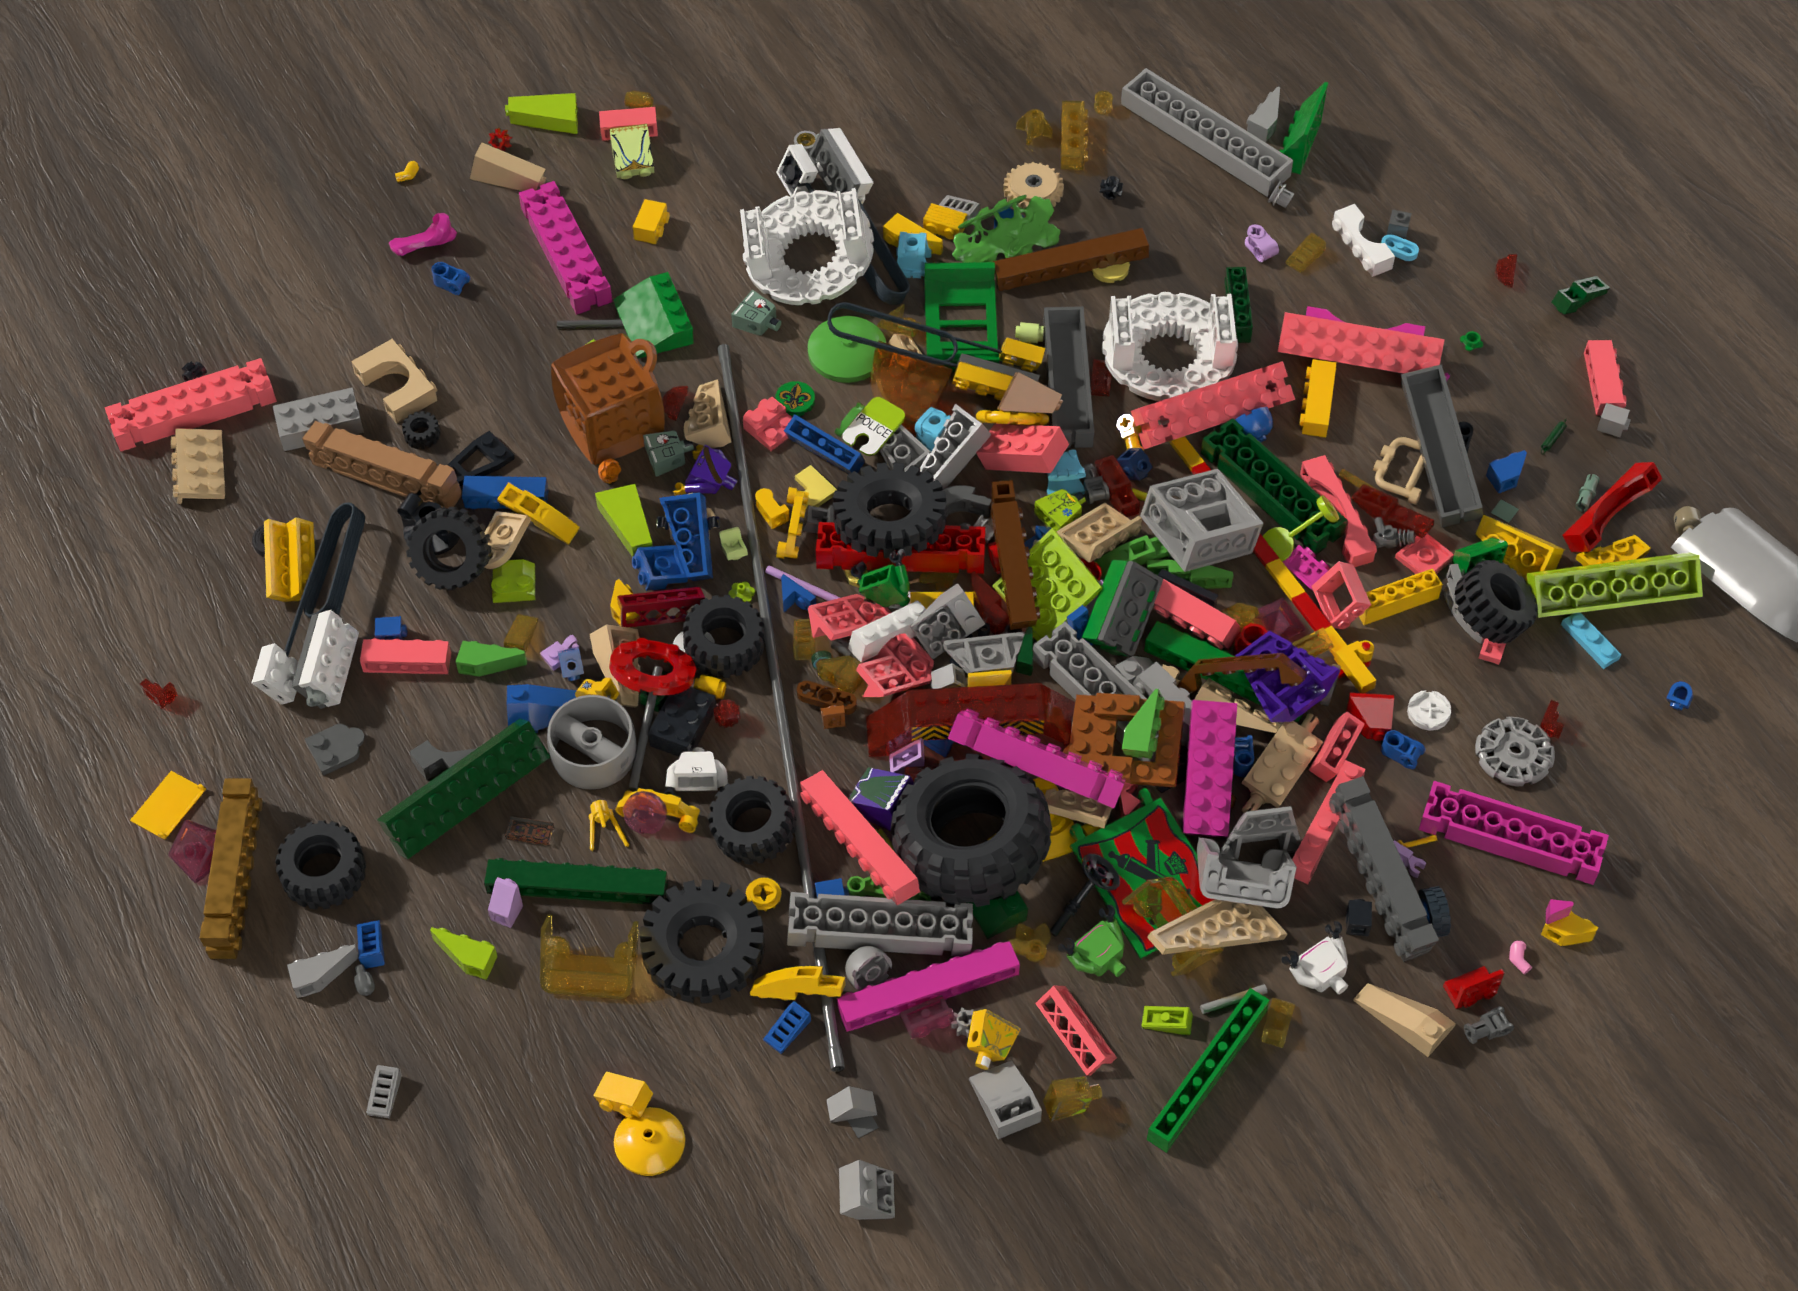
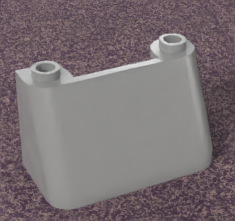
M1199 838L1197 845L1199 885L1205 897L1272 908H1282L1288 904L1296 865L1287 850L1270 849L1264 853L1261 864L1219 858L1220 848L1218 844L1211 839Z

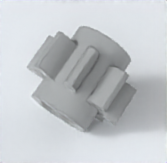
M962 1007L958 1014L953 1013L954 1021L951 1022V1029H957V1036L969 1037L973 1009L969 1011L964 1010Z

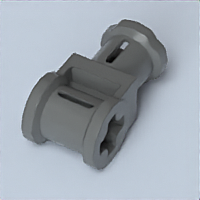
M1093 464L1084 465L1086 477L1083 479L1087 503L1093 504V501L1101 499L1109 500L1108 486L1103 481L1102 476H1097L1096 466Z
M1501 1006L1482 1015L1479 1022L1465 1024L1464 1031L1468 1041L1475 1044L1478 1039L1486 1036L1489 1040L1495 1037H1503L1513 1031L1515 1027L1512 1023H1509L1504 1014L1505 1009Z

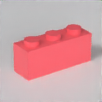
M655 107L599 111L602 141L611 140L610 128L647 124L649 137L658 136Z
M1349 712L1337 718L1312 762L1309 771L1325 782L1335 777L1339 773L1365 723Z

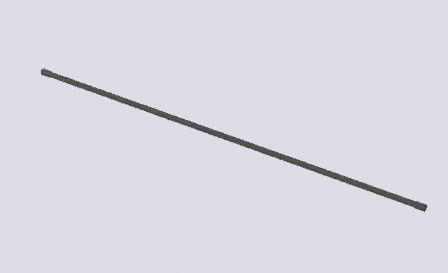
M722 344L717 349L723 374L760 615L764 621V641L788 793L797 818L795 822L797 825L795 837L804 893H809V898L817 899L731 368L730 349L728 345ZM812 942L816 966L823 967V975H829L825 948L815 947V942ZM820 995L829 1047L831 1071L839 1072L844 1070L845 1066L839 1042L833 998Z

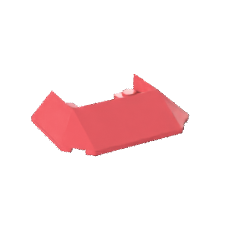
M859 594L810 605L808 608L813 638L826 635L831 641L847 636L851 637L852 631L892 612L887 607L865 601V597ZM905 633L893 637L882 647L878 655L873 657L872 661L858 665L856 671L868 684L863 697H884L929 684L932 679L931 672L934 661L914 638L910 639Z

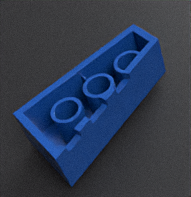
M699 492L659 498L664 508L667 522L670 525L674 542H676L687 578L692 581L713 579L705 496Z

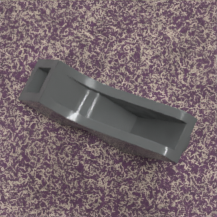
M427 740L409 753L412 763L423 777L428 780L438 776L444 769L447 770L475 749L443 752L433 747Z

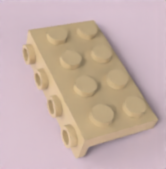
M176 429L175 437H171V449H175V453L172 452L171 462L176 467V469L172 470V481H176V485H173V497H177V504H182V498L225 499L222 430Z
M1103 503L1057 532L1074 553L1090 563L1096 558H1101L1109 550L1112 551L1117 545L1125 543L1133 535L1136 536L1142 528V518L1137 516L1130 520L1108 504Z

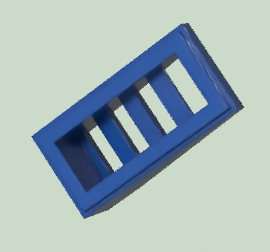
M380 920L358 924V955L361 965H364L365 969L383 966L385 960ZM373 931H375V933L366 934V935L363 934V933H368V932H373Z
M793 1001L763 1038V1041L782 1054L811 1022V1014ZM788 1020L795 1025L794 1028L787 1023ZM780 1029H785L787 1032H789V1035L787 1036ZM777 1035L784 1041L780 1043L774 1036Z

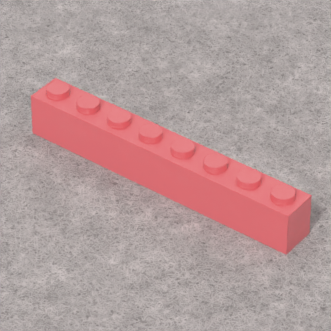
M823 770L800 782L802 788L800 795L803 801L812 806L814 814L823 819L829 831L833 830L838 842L845 844L850 856L858 859L862 870L870 873L872 881L876 886L880 885L882 887L883 893L888 900L892 899L898 906L920 893L917 877Z

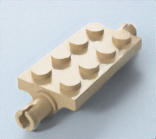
M1307 714L1301 725L1294 721L1284 722L1242 781V784L1248 787L1251 792L1250 799L1242 808L1243 813L1247 812L1250 808L1251 811H1257L1265 803H1271L1276 808H1279L1323 744L1322 740L1311 733L1319 723L1317 717L1310 722L1314 716L1313 714Z

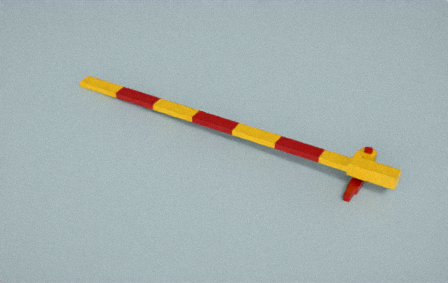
M1185 436L1168 441L1194 475L1211 471ZM1259 534L1253 550L1254 554L1332 653L1334 660L1341 667L1338 679L1347 675L1360 693H1366L1374 689L1377 680L1367 669L1371 664L1374 645L1366 640L1356 641L1347 645L1267 541Z

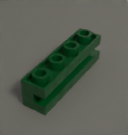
M1226 267V277L1224 279L1225 296L1227 297V294L1232 296L1236 339L1238 343H1251L1253 323L1246 267Z

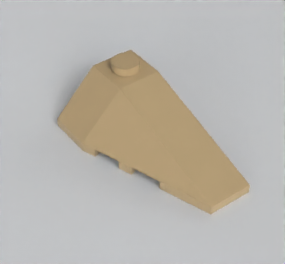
M717 379L699 385L694 397V407L689 410L690 417L684 423L685 438L703 446L706 444L710 448L723 447L731 443V435L719 381Z
M606 624L590 634L593 654L605 678H611L619 692V696L616 698L617 702L621 706L637 707L639 692L619 683L612 676L609 664L611 654L621 643L637 641L639 639L638 629ZM638 658L634 659V662H632V664L637 670L640 671V665H638Z
M1210 678L1202 685L1194 699L1237 703L1236 725L1277 733L1281 726L1278 722L1271 723L1268 716L1263 712L1251 710V706L1247 701L1235 699L1232 697L1233 692Z
M1369 983L1353 1000L1427 1057L1430 1056L1456 1026L1455 1022L1435 1008Z

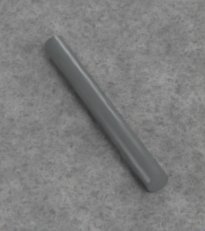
M622 320L557 321V329L623 327Z

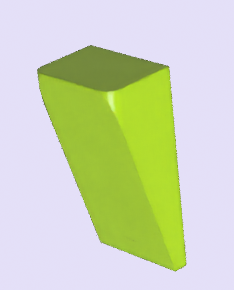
M1144 1006L1142 1028L1190 1035L1193 1014L1190 1007Z

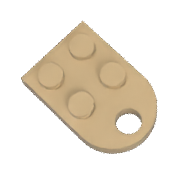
M495 512L484 532L485 535L489 534L491 539L488 542V545L491 546V553L488 556H493L484 568L494 569L500 567L510 559L531 521L527 515Z

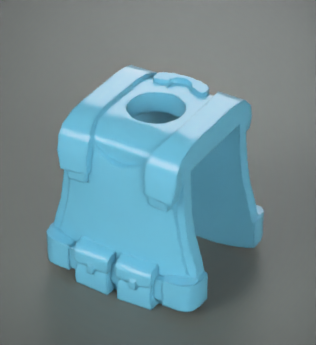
M900 232L899 245L896 249L899 267L906 278H911V276L913 278L924 277L925 263H927L926 258H930L932 255L927 242V233L913 234Z
M930 407L915 424L916 439L932 452L935 446L933 443L937 437L941 436L945 428L943 425L951 416H947L943 411Z
M1076 450L1064 452L1053 471L1047 473V495L1060 489H1065L1071 496L1077 492L1084 494V486L1079 479L1086 477V473L1078 460Z

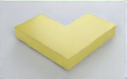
M811 465L795 475V480L805 489L804 492H809L808 503L803 504L806 508L808 505L821 506L831 499L835 491H837Z

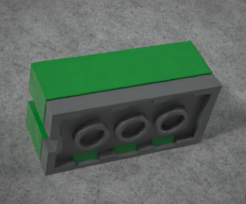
M1112 560L1102 585L1103 589L1099 592L1082 638L1094 645H1101L1100 648L1111 655L1134 656L1163 579L1134 561Z

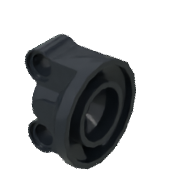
M413 493L407 495L397 509L404 526L403 534L406 543L407 539L411 537L410 531L416 526V523L430 512L442 508L439 504L424 502L418 495ZM448 530L438 531L432 539L434 554L441 555L450 551L458 543L460 537Z

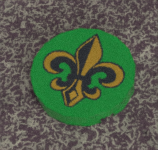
M791 381L785 383L778 388L775 394V399L786 407V413L791 417L794 414L798 417L805 415V412H810L815 405L813 389L803 382Z

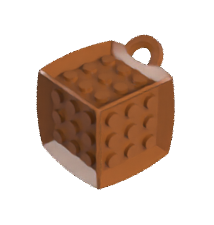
M620 333L581 346L558 358L551 364L552 388L560 414L575 443L593 465L600 464L609 458L616 459L644 447L643 435L664 432V406L656 378L653 374L657 362V352L654 345L648 340L636 339L631 341L624 333ZM639 350L645 351L647 355V362L644 367L635 355Z

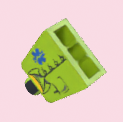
M1060 489L1035 501L1034 514L1047 527L1058 531L1081 517V504L1086 499L1081 492L1071 496L1065 489Z

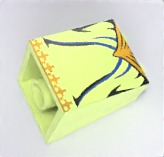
M647 124L610 128V139L617 178L629 179L635 175L645 177L654 173Z

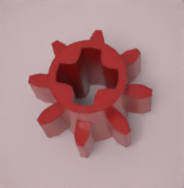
M497 128L495 133H489L491 139L488 144H491L494 148H499L501 151H505V147L509 148L512 146L510 139L513 137L507 134L508 130L501 132V129Z

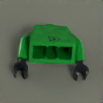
M900 548L897 554L895 550L890 553L889 559L896 563V566L891 564L863 574L867 571V566L864 562H860L852 567L851 574L859 578V593L882 607H889L894 604H898L901 607L907 606L910 602V597L907 596L910 583L905 564L902 565L901 561L905 557L904 549Z

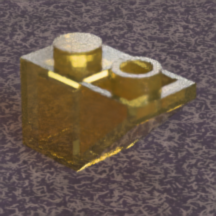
M849 655L819 660L817 662V675L823 681H829L836 685L839 690L854 694L864 681L856 671L861 662Z

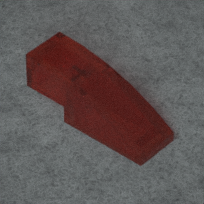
M1114 455L1095 461L1099 476H1102L1103 481L1108 486L1110 501L1114 509L1125 517L1138 514L1140 502L1131 489L1130 480Z
M975 571L972 572L971 590L977 611L982 620L990 625V631L994 635H999L1005 631V627L1009 624V615L1001 609L1002 598Z

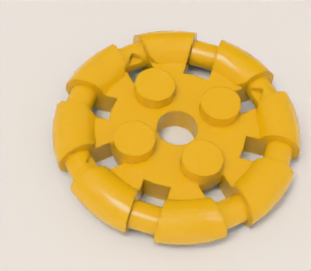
M981 410L976 414V419L980 423L1044 426L1049 422V417L1045 413Z

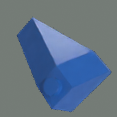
M529 684L507 685L508 726L520 718L529 721L535 732L538 733V730L549 726L553 714L563 704L576 698L575 692L577 690Z

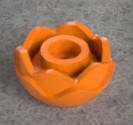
M613 458L604 460L598 468L600 479L608 484L617 481L618 475L621 472L619 462Z

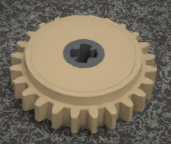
M1034 162L1024 163L1022 166L1017 165V169L1012 168L1011 173H1007V178H1004L1003 191L1004 197H1007V202L1019 196L1027 195L1024 201L1017 204L1018 207L1023 209L1029 205L1031 198L1034 196L1041 197L1044 200L1050 199L1053 207L1056 206V202H1060V197H1063V178H1060V173H1055L1054 168L1050 169L1049 165L1045 166L1042 163L1037 164Z

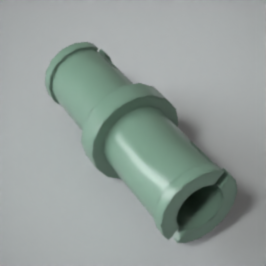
M1591 474L1587 475L1584 486L1580 488V496L1575 504V508L1580 512H1583V509L1586 512L1589 509L1591 500L1595 498V490L1600 481V478L1595 474H1592V477Z

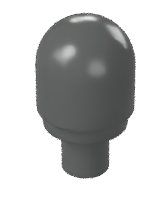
M358 965L355 967L357 975L354 977L357 992L362 996H369L375 989L373 977L369 972L365 971L364 965Z

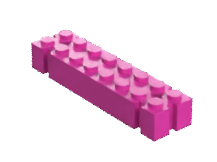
M555 181L540 185V189L536 191L531 188L519 192L521 209L526 219L528 218L529 224L567 298H570L571 306L576 315L591 310V305L597 304L600 307L613 302L611 287L606 277L602 275V270L563 196H560V191Z
M967 709L958 713L948 739L971 747L995 759L1005 760L1004 763L1014 767L1017 766L1023 771L1085 797L1097 800V802L1111 808L1115 807L1126 780L1122 777L1123 774L1113 769L1110 772L1101 769L1102 765L1090 760L1087 763L1082 761V756L1076 753L1069 752V754H1065L1060 751L1061 748L1051 743L1046 746L1040 743L1041 739L1029 734L1028 737L1020 735V730L1011 726L1003 728L999 726V721L992 718L980 719L978 718L979 713Z
M1437 781L1433 782L1419 826L1420 831L1436 835L1437 831L1446 833V839L1566 877L1568 873L1576 874V880L1594 885L1609 835L1591 830L1590 834L1581 832V826L1463 789L1456 793L1450 791V785Z

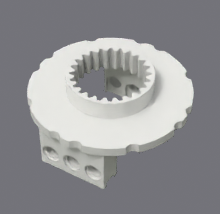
M855 188L844 193L815 190L812 193L802 191L797 192L792 197L785 196L776 200L762 212L759 206L755 207V210H740L744 239L743 246L745 249L743 260L747 266L748 276L763 294H770L772 299L790 305H803L804 303H811L813 305L821 303L824 299L832 300L852 288L857 283V278L865 274L872 260L874 236L872 229L869 228L870 222L860 207ZM807 232H810L811 235L815 232H818V235L824 233L825 237L830 236L831 240L835 241L837 247L835 251L836 256L832 257L833 262L827 263V268L822 266L821 271L815 269L813 274H810L809 271L802 274V271L796 273L795 269L790 270L789 266L785 265L783 256L786 253L784 249H788V243L792 244V239H799L801 234L805 237Z
M1161 292L1158 295L1146 294L1132 300L1131 296H1127L1125 299H1115V296H1111L1109 321L1104 330L1103 339L1105 341L1102 344V352L1105 355V364L1108 370L1121 385H1127L1131 392L1155 401L1168 399L1228 379L1234 370L1237 361L1236 352L1238 350L1231 294H1227V297H1216L1215 294H1211L1210 303L1184 293L1174 295L1170 292ZM1165 334H1168L1171 337L1175 334L1176 338L1182 336L1183 341L1190 340L1189 345H1194V351H1197V359H1194L1193 364H1189L1188 369L1182 367V371L1175 369L1174 372H1171L1170 369H1167L1164 372L1161 367L1155 369L1154 364L1149 366V361L1144 360L1145 356L1141 355L1142 346H1145V341L1150 342L1151 337L1156 339L1157 335L1164 337Z

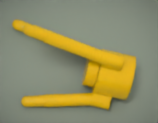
M605 800L593 802L590 805L591 814H589L590 850H594L595 821L601 823L602 827L605 828L609 818L625 847H629V843L614 817L613 810L608 808L607 802Z

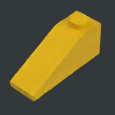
M899 213L883 226V239L888 244L898 248L900 232L913 234L927 233V242L931 249V254L941 255L943 253V240Z

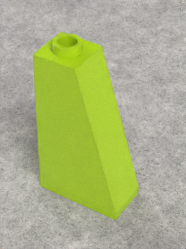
M575 93L508 97L505 113L506 116H509L511 124L578 134Z
M635 484L595 493L599 511L632 557L639 547H653Z

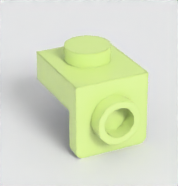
M739 527L719 532L722 550L728 560H738L748 555Z

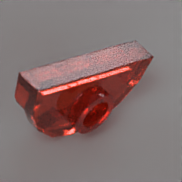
M1509 254L1507 257L1499 259L1495 267V276L1499 282L1511 288L1514 283L1518 254Z
M688 386L674 387L663 396L664 412L668 415V418L677 421L688 393Z

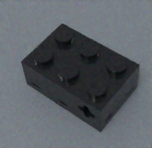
M689 687L683 692L669 695L648 732L650 746L678 757L683 752H692L698 746L717 710L715 695L693 687Z

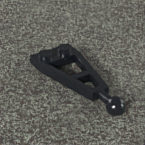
M488 431L472 441L447 465L454 469L455 473L459 476L456 481L459 483V486H462L464 476H486L501 469L513 461L515 457L493 433ZM476 450H479L491 462L471 472H467L461 466ZM419 490L415 494L420 496L422 494L421 490Z

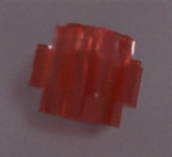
M730 699L721 700L716 704V708H714L715 722L724 728L733 727L735 724H738V719H741L739 705H735V702L730 701Z

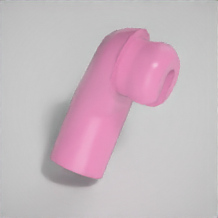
M1514 941L1510 946L1509 959L1525 975L1532 968L1524 959L1526 944L1523 941Z

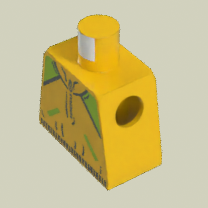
M987 1009L974 1011L967 1047L978 1054L975 1066L988 1070L991 1061L1004 1060L1021 1028Z

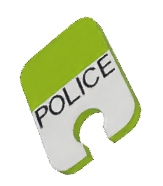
M875 397L844 431L843 440L852 447L857 437L861 435L867 436L869 438L868 443L859 450L867 456H873L903 423L905 413L887 400Z

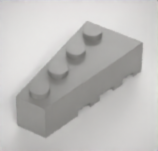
M957 404L952 409V416L943 425L945 428L941 436L937 437L933 443L935 446L932 452L927 454L920 467L921 474L926 471L932 474L934 481L938 480L943 489L948 487L992 435L982 423Z

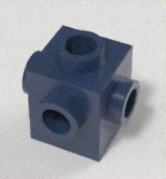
M1129 448L1116 460L1122 469V474L1128 480L1140 481L1147 477L1148 472L1153 468L1149 457L1142 448Z

